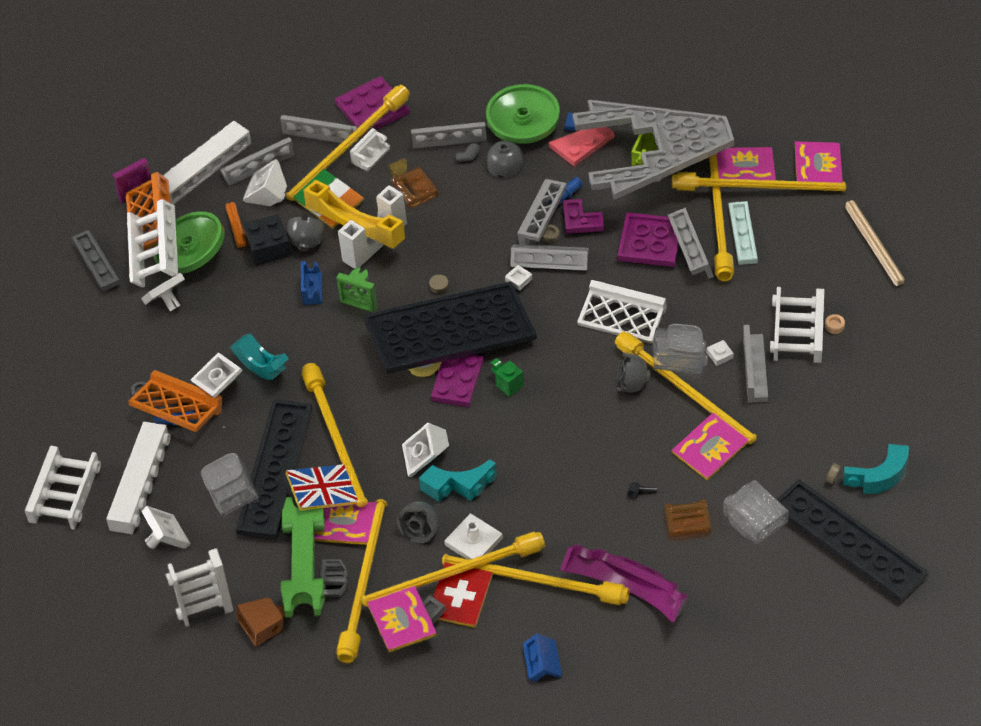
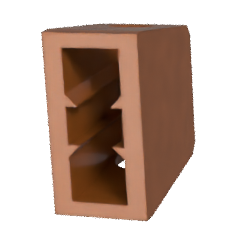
M263 598L237 605L236 619L255 647L283 630V617H285L283 604L276 607L270 598Z

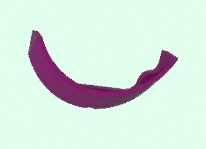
M575 544L570 546L560 568L564 572L576 573L601 581L625 585V587L630 589V593L655 606L672 623L675 622L688 599L687 594L681 593L678 590L679 585L664 579V575L632 559L621 555L615 556L599 548L589 550L582 545Z

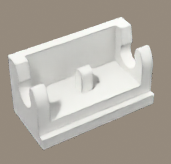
M372 128L350 150L352 164L368 172L390 149V145L383 142L387 140V137Z

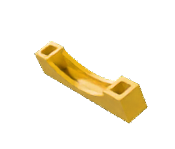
M317 180L304 189L305 205L308 209L342 225H346L352 220L365 228L367 237L392 249L405 239L403 221L388 214L386 217L380 218L364 214L342 201L330 190V186Z

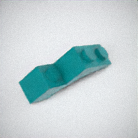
M489 459L483 465L463 472L445 471L432 465L419 478L420 490L438 502L447 497L452 489L471 501L475 496H479L488 483L495 480L497 476L496 463Z

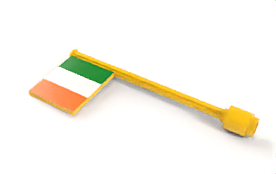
M403 85L395 86L383 97V105L293 189L286 192V198L289 201H296L334 229L339 224L338 222L306 208L304 189L317 180L330 186V190L354 209L364 201V197L325 169L388 111H397L408 100L410 96L408 89Z

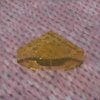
M405 158L388 165L390 172L397 181L404 177L407 170Z

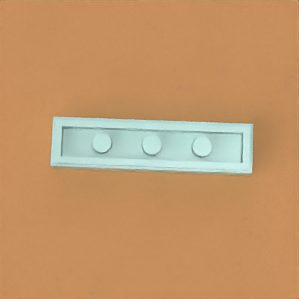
M748 202L728 203L738 265L757 264L758 258Z

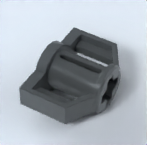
M341 559L322 560L321 578H324L325 598L341 597L348 587V570ZM327 567H342L344 571H327ZM326 586H342L341 589L326 590Z

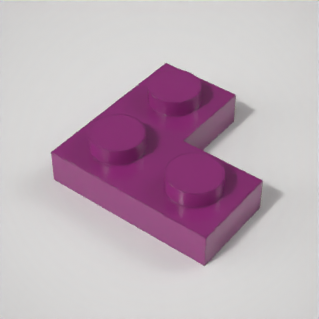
M582 199L563 200L566 234L604 231L602 212L583 213Z

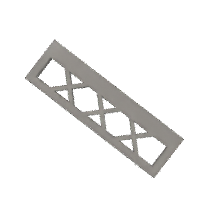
M281 116L283 134L342 143L358 128L357 126L300 117Z
M485 122L411 129L413 149L486 141Z
M288 137L220 169V173L227 184L231 186L252 176L254 172L275 159L278 162H282L294 156L292 140Z
M549 179L544 180L517 233L519 244L528 245L530 240L540 241L567 188L566 183ZM554 187L560 188L559 191L554 192ZM536 228H538L537 234H534Z
M686 208L669 214L668 217L692 276L705 271L708 279L714 277Z
M513 244L511 247L510 267L519 265L520 267L587 270L590 248Z
M743 325L748 403L768 402L763 334L750 335V326Z

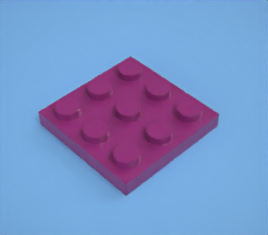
M380 76L335 98V104L348 120L359 128L383 105V97L392 88ZM404 103L397 111H388L362 136H365L372 128L375 130L380 129L410 114L409 107Z
M626 212L617 261L675 267L679 242L669 217Z

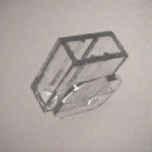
M671 324L668 329H655L652 341L654 369L701 374L703 366L707 365L708 356L704 354L706 341H703V333L699 327Z
M227 454L206 465L201 471L204 484L222 517L259 498L246 466L238 454Z
M756 480L743 485L737 493L729 495L724 501L723 514L729 518L730 525L744 538L751 539L756 545L788 523V510Z

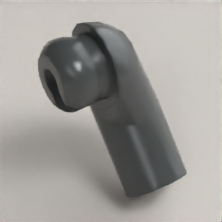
M472 143L465 152L456 153V162L474 160L480 152L479 145Z

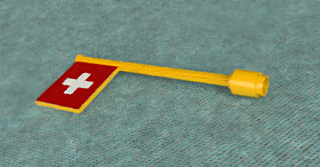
M445 554L442 557L443 569L468 559ZM487 563L439 580L433 598L446 607V611L437 620L476 628L493 574L595 594L597 597H600L601 602L619 606L627 604L630 589L625 587V585L604 581L603 585L600 584L598 586Z

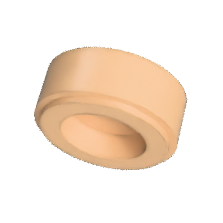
M833 314L825 320V329L829 333L839 334L845 328V320L840 315Z

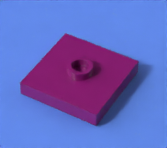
M146 158L112 174L118 199L121 203L126 201V192L152 180Z

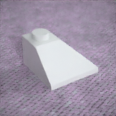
M276 159L253 173L243 198L244 202L272 206L284 199L287 184L280 164Z
M218 352L191 381L215 398L241 374L242 369Z
M427 423L402 444L408 477L414 476L449 446L445 429Z

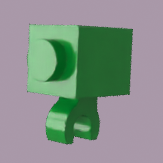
M497 358L490 362L493 366L491 371L495 374L496 386L510 397L524 387L523 371L510 360L504 365Z

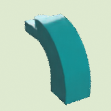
M251 333L242 336L230 347L237 358L248 369L267 380H273L286 369L284 363L289 360L285 353L279 355L268 353L260 346Z
M889 444L886 460L875 468L866 469L845 466L843 485L864 487L863 494L880 493L894 487L906 472L909 446Z

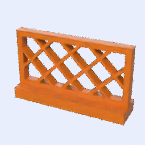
M155 172L151 174L152 180L126 192L127 213L131 212L134 214L137 208H140L141 210L137 216L142 218L145 212H148V215L157 212V201L163 199L171 203L169 180L160 173ZM152 187L151 193L147 195L146 193L148 192L149 188ZM139 194L136 201L133 203L132 197ZM147 197L144 205L140 206V203L142 202L143 198ZM153 200L154 205L151 208V210H148V207ZM155 220L152 226L149 223L143 225V233L147 227L150 228L148 232L156 230L158 228V220ZM158 237L143 242L144 251L159 244Z
M154 370L150 374V380L129 400V406L197 432L213 415L218 416L222 412V396L218 395L213 398L200 387ZM161 397L162 400L152 401L151 398ZM147 399L148 402L141 403L138 400ZM178 403L179 405L178 407H168L170 404ZM163 405H164V407H165V409H156V408H154V407H156V406H163ZM195 410L196 412L194 414H185V411ZM181 412L182 414L180 416L171 415V413ZM198 419L196 424L188 422V420Z

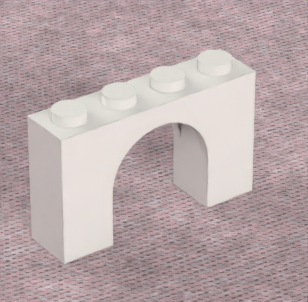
M388 185L376 196L378 206L377 217L384 218L389 214L402 220L405 226L407 221L403 193ZM352 220L338 231L342 261L354 269L362 266L384 245L367 237L365 228Z

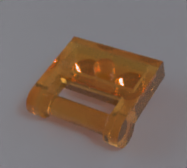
M420 167L391 178V183L403 193L409 207H414L438 196V190ZM405 183H407L410 186V188L413 190L416 196L412 195L409 192V190L404 185Z
M706 499L687 504H665L670 537L711 532Z

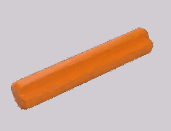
M234 202L227 203L226 211L238 248L245 247L247 245L236 205Z

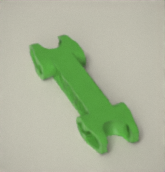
M286 497L282 510L283 533H292V580H281V595L285 617H292L294 608L302 603L310 604L313 607L314 616H321L325 601L324 578L314 579L315 532L325 531L324 510L319 508L299 511V508L293 504V498Z

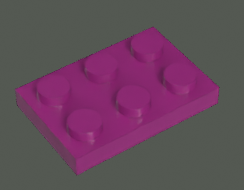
M472 354L442 361L431 394V401L470 407L484 363V356Z

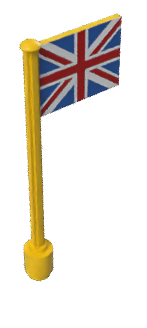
M308 363L303 366L301 375L307 390L314 392L342 465L286 471V476L299 511L355 504L358 507H364L367 505L368 500L363 494L322 390L326 382L320 367L315 363Z

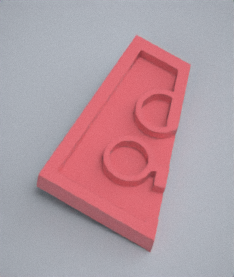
M608 127L580 130L549 142V148L575 167L613 139L615 132Z

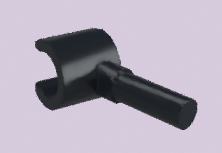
M632 482L629 485L627 495L636 498L639 492H657V487L640 486L638 482Z

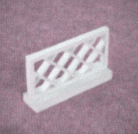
M591 280L590 290L577 324L618 335L623 331L620 326L630 322L633 329L625 332L631 333L641 342L652 344L662 315L665 314L667 309L666 298ZM592 297L600 298L603 303L593 307L591 304ZM614 302L620 304L621 308L611 311L608 306ZM606 307L609 313L599 317L596 311ZM635 307L638 308L639 312L630 316L627 309ZM624 311L627 318L617 322L614 315ZM593 312L596 319L591 322L584 321L585 316ZM649 312L658 313L657 317L648 321L645 314ZM642 316L646 323L636 327L633 320ZM611 317L615 324L609 327L604 326L602 321ZM649 327L651 333L647 337L641 335L639 331Z

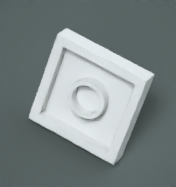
M179 273L149 291L141 298L146 305L156 298L162 297L170 312L179 307L180 304L171 291L184 280L183 275Z
M149 506L142 510L144 517L153 530V533L145 539L150 548L155 549L160 542L183 549L190 545L189 540L173 514Z
M470 513L447 537L445 546L465 559L470 560L490 553L503 539V534Z

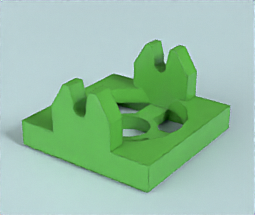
M357 267L352 270L350 275L339 273L337 284L340 302L369 312H376L378 305L375 284L367 281V269L360 273L361 269ZM345 285H352V288L348 289L345 287Z

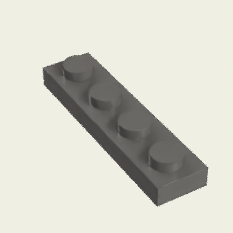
M87 230L73 236L72 241L102 292L120 285L117 275L90 231Z

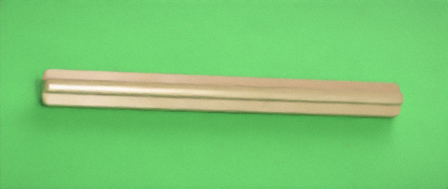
M855 201L846 202V210L894 285H903L905 278Z

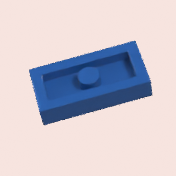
M536 633L523 643L529 680L536 682L546 674L557 678L562 676L556 641L554 639Z

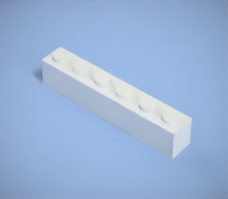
M233 121L163 175L169 180L171 204L174 205L251 144L249 131Z
M143 422L106 518L110 531L133 534L135 527L139 526L141 511L146 507L147 495L152 491L153 479L157 477L159 463L164 459V449L170 443V434H168L166 425Z

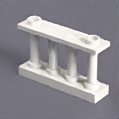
M162 199L157 201V212L142 218L131 212L127 213L130 282L143 288L145 287V277L162 271L170 276L178 275L175 205ZM158 220V228L156 230L143 234V225ZM158 237L159 245L144 251L143 242ZM159 254L160 262L144 269V260Z
M777 287V295H773L772 306H776L775 340L770 341V353H774V361H778V351L810 352L811 355H814L813 363H821L824 289H816V296H812V298L781 297V287ZM780 305L812 306V308H815V312H811V314L780 312ZM779 320L811 321V323L815 324V327H811V329L779 328ZM779 335L802 336L814 339V343L787 344L778 343Z
M50 446L25 509L28 522L36 524L39 516L42 515L67 518L70 528L75 530L77 523L82 519V510L95 475L100 471L101 463L98 461L97 454L92 452L89 462L68 459L60 455L58 447ZM61 466L86 469L83 478L56 474L58 467ZM55 482L79 485L77 494L50 490V487ZM48 498L73 502L70 511L43 506Z
M217 549L208 551L210 560H207V563L178 573L174 572L172 563L168 564L170 573L166 574L169 586L173 585L179 606L175 610L179 621H184L185 627L190 626L187 618L188 615L215 606H223L226 614L234 611L223 565ZM210 571V575L180 585L178 584V581ZM213 583L211 587L184 596L181 595L183 592ZM216 594V598L186 608L184 607V604Z

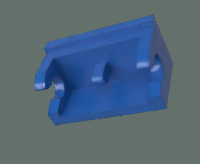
M306 261L301 262V295L303 305L322 304V271L320 272L317 262H314V268H308Z

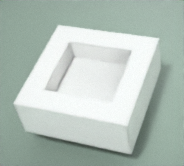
M519 265L505 276V281H511L513 286L519 291L532 280V274Z
M724 340L706 348V353L716 366L734 358V353Z

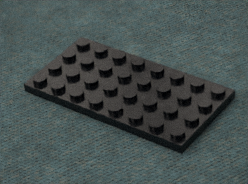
M511 281L363 315V321L386 375L537 340V333Z

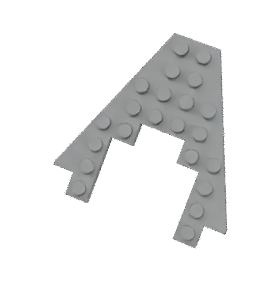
M588 100L589 111L572 114L576 131L631 123L634 135L651 132L654 134L658 150L642 152L641 159L643 165L588 172L591 189L611 188L614 199H618L653 182H658L670 174L734 146V137L727 116Z

